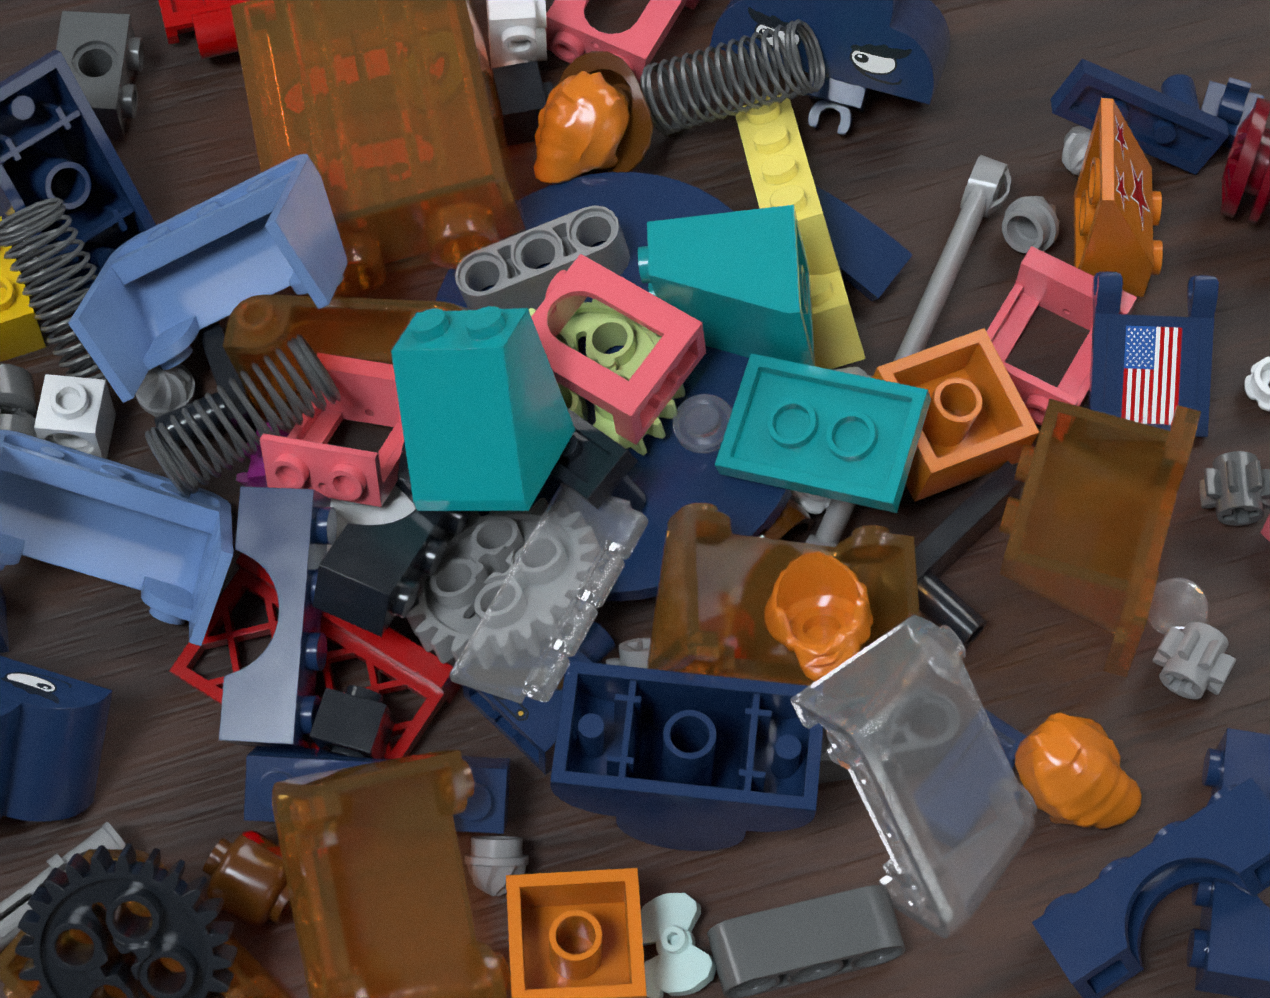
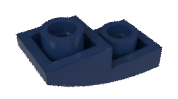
M815 185L841 276L870 301L879 299L913 254L865 216Z

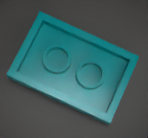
M751 353L717 455L715 467L721 475L897 513L931 402L928 389Z

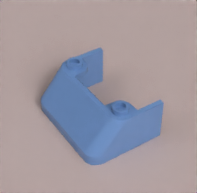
M308 154L294 156L136 235L110 255L68 324L123 403L134 398L148 370L159 365L162 370H168L187 359L193 351L190 344L194 341L200 329L280 290L291 286L298 295L308 293L318 309L330 304L337 286L344 279L343 273L348 260L321 174Z
M0 430V571L4 569L5 565L18 564L23 555L141 590V599L150 607L149 613L154 618L174 625H182L185 621H189V643L201 646L233 557L230 503L221 496L202 488H198L195 494L191 493L190 497H185L169 478L23 433Z

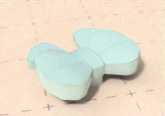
M666 893L645 904L641 910L643 946L656 943V949L659 953L658 956L644 963L647 998H663L664 992L670 996L689 995L700 991L714 979L716 972L714 959L695 946V938L691 933L701 915V905L686 893Z

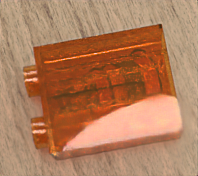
M250 0L231 6L261 173L294 156L308 154L321 174L348 260L343 273L344 279L337 286L332 297L333 299H353L365 296L377 290L385 282L387 273L432 261L443 268L457 269L461 260L470 253L527 231L479 17L473 0Z

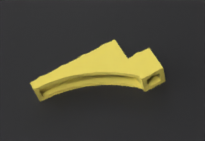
M786 98L782 103L774 102L770 106L763 105L759 109L752 108L747 113L739 112L736 115V120L759 209L794 205L810 271L815 366L834 369L866 359L790 99Z

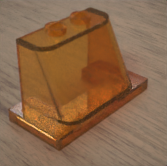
M1049 399L1036 447L1023 445L1014 480L1025 482L1021 499L1008 497L999 529L1000 533L1010 535L1000 575L1112 633L1103 671L1123 677L1128 676L1146 626L1160 572L1157 571L1177 493L1188 465L1201 411L1177 405L1170 428L1165 430Z

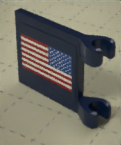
M1105 271L1095 273L1092 288L1093 328L1087 432L1208 437L1214 316L1219 288L1217 278L1205 275H1195L1189 278L1187 284L1188 317L1119 314L1123 287L1122 275L1118 272Z

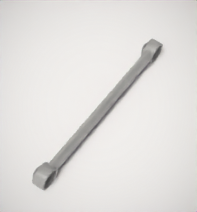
M983 155L978 157L960 205L962 209L894 361L925 349L983 216L988 218L991 213L1000 209L1008 198L1011 184L1008 164ZM1004 182L1006 192L1002 196V198L997 200L1002 184ZM831 499L816 535H809L800 556L804 552L821 551L824 554L832 555L843 563L838 543L856 504Z

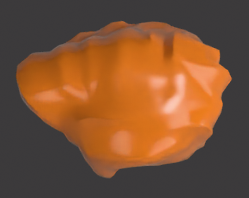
M581 71L577 75H571L549 93L546 105L539 112L538 128L535 133L537 158L533 168L536 179L552 185L561 184L576 178L582 173H588L593 169L611 168L618 163L615 153L629 121L628 103L625 97L603 78L601 72L589 74L586 71Z
M821 551L804 552L801 556L791 561L787 568L780 573L774 584L773 592L764 608L765 627L775 641L784 645L789 652L796 654L800 668L806 677L822 683L836 681L850 669L860 651V647L869 639L870 627L873 624V615L870 610L866 585L859 581L856 574L847 565L832 555L824 554Z
M1063 713L1050 715L1043 724L1039 725L1020 742L1014 755L1016 759L1015 766L1025 790L1033 798L1035 807L1050 815V821L1053 823L1076 825L1083 828L1094 826L1098 829H1108L1125 823L1136 815L1141 806L1142 793L1138 783L1120 768L1121 756L1114 742L1109 739L1101 724L1092 719L1069 716Z

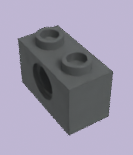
M62 11L56 50L61 51L109 140L124 141L127 118L135 119L137 115L138 91L136 84H132L134 71L142 72L144 67V40L142 37H135L130 14Z

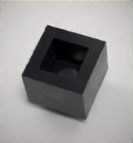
M537 61L492 68L493 101L504 147L535 142L538 115L540 110L546 105L549 93L553 90L552 82L542 83Z
M348 685L345 693L326 688L310 737L320 749L329 753L351 757L383 759L396 718L388 706L382 703L384 697L375 691L355 685Z

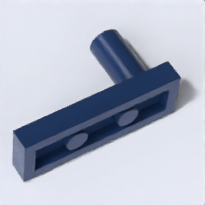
M1082 58L1050 99L1052 114L1090 130L1093 128L1101 98L1114 99L1144 153L1195 175L1229 137L1225 120L1199 109L1195 83L1191 77L1184 74L1168 77L1162 83L1161 92H1158Z

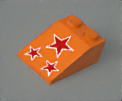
M1101 98L1074 192V267L1092 276L1095 273L1104 271L1118 272L1123 278L1122 290L1134 296L1143 297L1150 276L1159 275L1162 266V241L1153 240V226H1158L1161 217L1162 194L1161 191H1152V167L1114 99Z

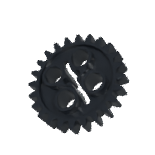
M126 843L118 860L113 861L107 848L104 845H100L91 857V864L79 853H76L66 865V872L56 867L52 869L44 881L46 888L38 886L27 904L31 909L25 912L18 924V928L26 934L22 936L15 947V954L31 959L25 963L19 973L20 980L40 982L30 998H115L107 993L103 985H111L121 989L127 998H152L150 995L156 998H225L221 992L228 991L234 978V973L227 968L232 966L238 953V948L224 944L229 940L233 932L234 923L214 921L224 904V900L221 897L203 901L200 894L208 880L205 876L199 877L188 884L181 879L186 861L180 859L167 871L160 867V849L154 848L147 860L140 862L137 861L134 847L130 843ZM134 901L141 903L150 911L151 916L143 917L132 913L127 907L126 902ZM96 902L102 903L106 910L102 906L96 904ZM69 929H77L87 933L92 939L93 944H84L75 940L70 934ZM159 958H172L178 961L185 971H171L161 963Z

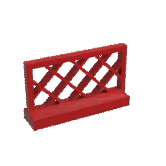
M241 553L235 562L240 569L216 603L202 645L188 643L169 670L173 676L221 706L224 676L207 680L192 671L194 665L206 649L228 644L233 673L242 669L237 642L270 634L273 638L278 623L276 608L279 610V603L274 583L266 570L257 561L244 553ZM247 590L265 601L269 623L235 630L232 610ZM322 611L320 633H324L327 640L342 648L328 652L327 648V659L323 669L326 688L336 690L331 663L358 658L367 664L371 686L364 688L381 695L408 689L425 700L411 721L394 725L391 737L401 734L402 736L393 749L391 740H389L385 752V759H407L443 703L446 701L450 704L462 686V680L457 670L447 662L441 663L437 656L426 652L424 648L390 627L380 637ZM224 623L226 633L216 635ZM377 671L393 681L379 684ZM316 743L311 744V748L320 749Z

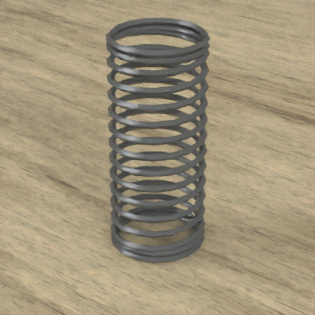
M797 19L796 21H790L786 27L778 25L774 31L767 28L763 34L755 32L751 38L743 35L739 41L732 38L728 44L720 42L716 48L709 45L705 51L697 49L693 55L686 52L682 58L674 56L671 61L663 59L660 63L653 62L648 64L642 71L640 86L651 112L653 126L662 134L670 135L671 133H678L683 128L690 129L694 125L701 126L705 122L712 123L717 118L725 119L728 115L736 116L739 112L747 113L752 108L759 109L763 105L770 106L774 102L782 103L786 98L794 99L798 95L805 96L808 93L818 92L824 83L825 66L822 51L813 30L806 22ZM780 30L785 33V47L778 36ZM795 30L799 33L805 47L809 67V81L802 71L801 58L795 43ZM768 34H771L773 37L774 52L766 39ZM757 37L761 39L762 55L755 43ZM745 41L749 42L750 57L743 46ZM733 44L738 47V59L731 49ZM721 48L726 49V61L720 53ZM710 51H712V52L715 53V54H714V62H715V65H714L712 59L708 56V54H709ZM699 54L703 56V67L697 59ZM755 54H756L757 59H758V62H759V66H760V69H761V74H760V71H759V69H758V65H757V61H756ZM768 54H769V57H770V61H771V64H772V68H771V66H770ZM687 58L692 60L691 69L685 62ZM744 59H745L746 64H747V67H748L750 79H749L748 74H747V71H746ZM676 61L680 62V73L674 66ZM732 61H733V63H734V65H735V69H736V72H737L739 84H738L737 79H736L735 74H734V70H733V66H732ZM720 63L723 67L724 74L727 80V87L722 76ZM708 65L715 81L716 92L711 82ZM778 67L786 82L785 91L779 84ZM697 69H698V71H699V73H700V76H701V79H702V82H703L705 96H704V94H703V92H702V89H701V87H700V83H699V79H698V75H697ZM652 70L657 72V85L660 97L672 119L671 126L659 112L654 100L650 77ZM685 71H686V73H687V75H688V77H689L690 83H691V87H692V90H693L694 101H693L692 96H691V94H690V91H689V89H688V85H687V81H686V77H685ZM767 73L774 85L773 94L768 89ZM791 73L797 82V87L791 81ZM674 75H675V77H676V79H677V81H678L679 87H680V91H681V94H682V102H683V105H682V103H681L680 95H679V92H678L676 83H675V81H674ZM755 76L762 88V97L756 92ZM662 81L664 82L668 95L670 97L671 107L666 98ZM744 81L751 92L750 101L745 97ZM733 86L739 95V104L733 99ZM790 88L794 91L792 94L789 93ZM721 89L728 100L727 108L722 104ZM778 92L782 94L781 97H777ZM710 93L717 104L716 111H714L710 106ZM699 98L705 107L704 115L699 111ZM688 103L694 111L693 118L688 115Z
M50 198L23 208L0 221V247L3 248L17 244L5 252L4 259L10 260L23 256L11 265L10 271L18 272L28 269L17 277L16 283L26 284L32 282L23 289L22 294L25 296L38 294L30 300L28 305L31 308L42 307L36 312L34 317L37 320L48 319L42 324L41 331H54L48 336L47 343H60L53 350V355H65L60 360L59 367H71L65 373V376L84 378L98 371L99 367L89 353L75 360L68 361L86 351L81 342L63 349L67 345L79 340L74 331L57 337L71 329L68 322L72 317L57 324H51L75 313L90 288L76 292L73 291L83 286L87 281L95 280L97 276L94 274L97 268L94 264L88 263L91 256L88 252L82 251L85 245L84 242L75 239L78 235V230L69 227L72 223L71 216L63 215L66 210L63 199ZM66 220L65 224L60 228L32 237L54 222ZM72 232V235L67 240L40 248L62 233ZM69 245H79L73 252L51 258ZM75 257H85L79 264L59 269ZM49 265H52V266H50V267H48V268H46V269H44V270H42V271H40V272H38V273L33 274V273L36 272V271H39V270H41V269H43V268H45V267H47V266H49ZM81 269H91L85 276L66 281ZM55 277H58V278H56L55 280H53V281H51V282H49V283H47V284H44V285H42V286H40V287H37V286H39L40 284H42V283H44V282H46V281H49V280H51V279H53V278H55ZM68 287L67 289H65V290H63V291H61V292H59V293H57V294H55V295H53V296H51V297H49V298H46V299H44V300H41V299L45 298L46 296H48V295H50V294H52V293H54V292H56V291H58V290H61V289H64V288ZM76 298L75 300H73V301L67 303L66 305H64V306H62V307H60V308H57V309H55V310H53V311L47 312V311H49L50 309H52V308H54V307H56V306H58V305H60V304H62V303H64V302H67V301H69V300H72V299ZM102 372L97 375L89 377L92 379L106 380V383H108V380L105 378Z
M297 334L296 338L292 337L291 341L288 340L287 345L306 375L316 396L296 372L282 350L276 348L275 352L297 387L305 405L286 382L270 357L264 355V361L279 383L294 413L273 388L258 364H252L253 370L269 393L283 422L260 394L246 371L241 370L240 373L264 412L272 430L250 404L235 379L229 377V384L246 408L260 437L263 433L280 436L277 425L284 432L290 433L292 427L289 418L295 424L301 426L303 424V417L300 410L309 418H314L315 411L311 401L317 408L325 411L327 405L322 393L331 404H335L336 400L340 401L341 394L327 370L306 339L300 334ZM221 385L217 386V391L233 413L249 446L232 427L213 396L206 392L205 398L227 430L238 454L219 433L199 401L194 400L193 405L217 440L226 461L209 443L187 408H182L184 418L204 445L215 470L199 453L177 417L174 415L170 416L172 425L194 455L204 478L187 460L164 423L159 422V430L151 427L150 431L147 430L145 432L146 441L158 463L174 486L185 497H190L191 493H197L198 482L208 486L210 483L209 473L216 478H220L222 474L220 465L226 470L231 471L233 469L232 458L237 462L243 463L245 460L243 449L248 454L255 456L257 451L255 442L261 446L260 437L249 426Z

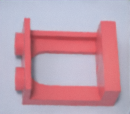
M555 0L546 13L547 50L568 63H572L577 57L591 51H608L624 59L640 83L644 67L652 61L684 6L694 10L700 0H650L638 21L630 29L614 34L599 32L590 26L584 14L590 0Z
M1031 246L1020 264L1015 285L986 332L1034 423L1044 427L1052 426L1066 433L1089 394L1094 276ZM1122 290L1119 314L1131 315L1137 297ZM1038 306L1090 331L1058 387L1006 363Z
M582 254L577 257L567 271L561 270L554 276L547 288L545 300L531 316L557 383L612 414L616 433L636 445L706 353L703 324L701 321ZM587 297L602 302L661 336V339L629 381L556 338Z
M317 353V357L339 390L341 399L340 401L336 400L335 404H331L322 393L327 405L326 410H320L311 401L315 411L314 418H309L303 413V424L301 426L295 424L287 437L263 433L260 437V445L267 487L314 489L328 498L382 507L398 481L397 474L404 443L393 365ZM343 419L394 427L378 453L327 444Z

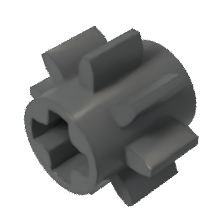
M1244 451L1224 453L1213 460V468L1204 469V479L1199 481L1201 507H1215L1216 516L1221 523L1233 526L1251 524L1259 521L1264 516L1263 509H1270V469L1261 470L1260 460H1258L1255 454Z

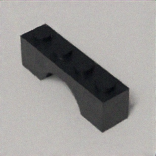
M404 442L396 486L415 506ZM415 509L406 517L391 523L380 525L347 523L319 564L313 607L382 637L396 615L402 618L407 616L419 591V579L423 573L429 576L435 573L446 549L445 539L449 533L455 535L461 533L471 511H417Z

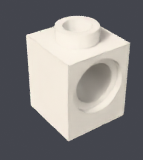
M45 374L34 425L37 437L107 459L116 413L106 380Z

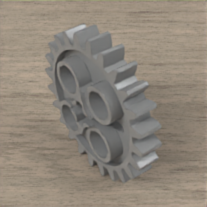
M540 498L529 511H489L488 515L482 517L478 511H471L468 518L469 523L465 524L459 535L450 533L445 539L446 549L435 573L432 576L423 573L419 579V591L406 618L426 652L434 650L439 661L443 664L454 657L460 670L463 671L470 667L476 658H478L484 673L491 671L497 658H504L508 667L515 669L519 654L526 651L535 661L540 660L541 644L547 641L553 646L562 647L564 644L559 632L563 628L580 631L583 626L577 612H594L597 608L591 594L604 591V585L599 574L606 571L594 533L592 529H587L580 514L571 517L565 504H561L551 511L546 498Z

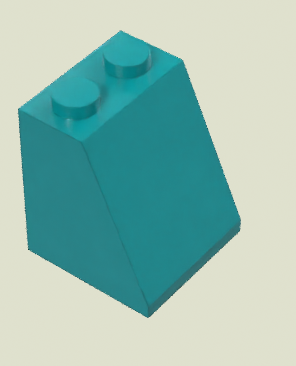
M794 205L647 222L648 246L638 247V266L641 281L643 284L648 283L649 293L702 322L705 346L747 358L752 353L815 366L810 271Z
M488 306L478 310L443 311L442 309L434 308L417 312L391 350L412 497L417 511H529L576 429L528 308L500 309L495 306Z

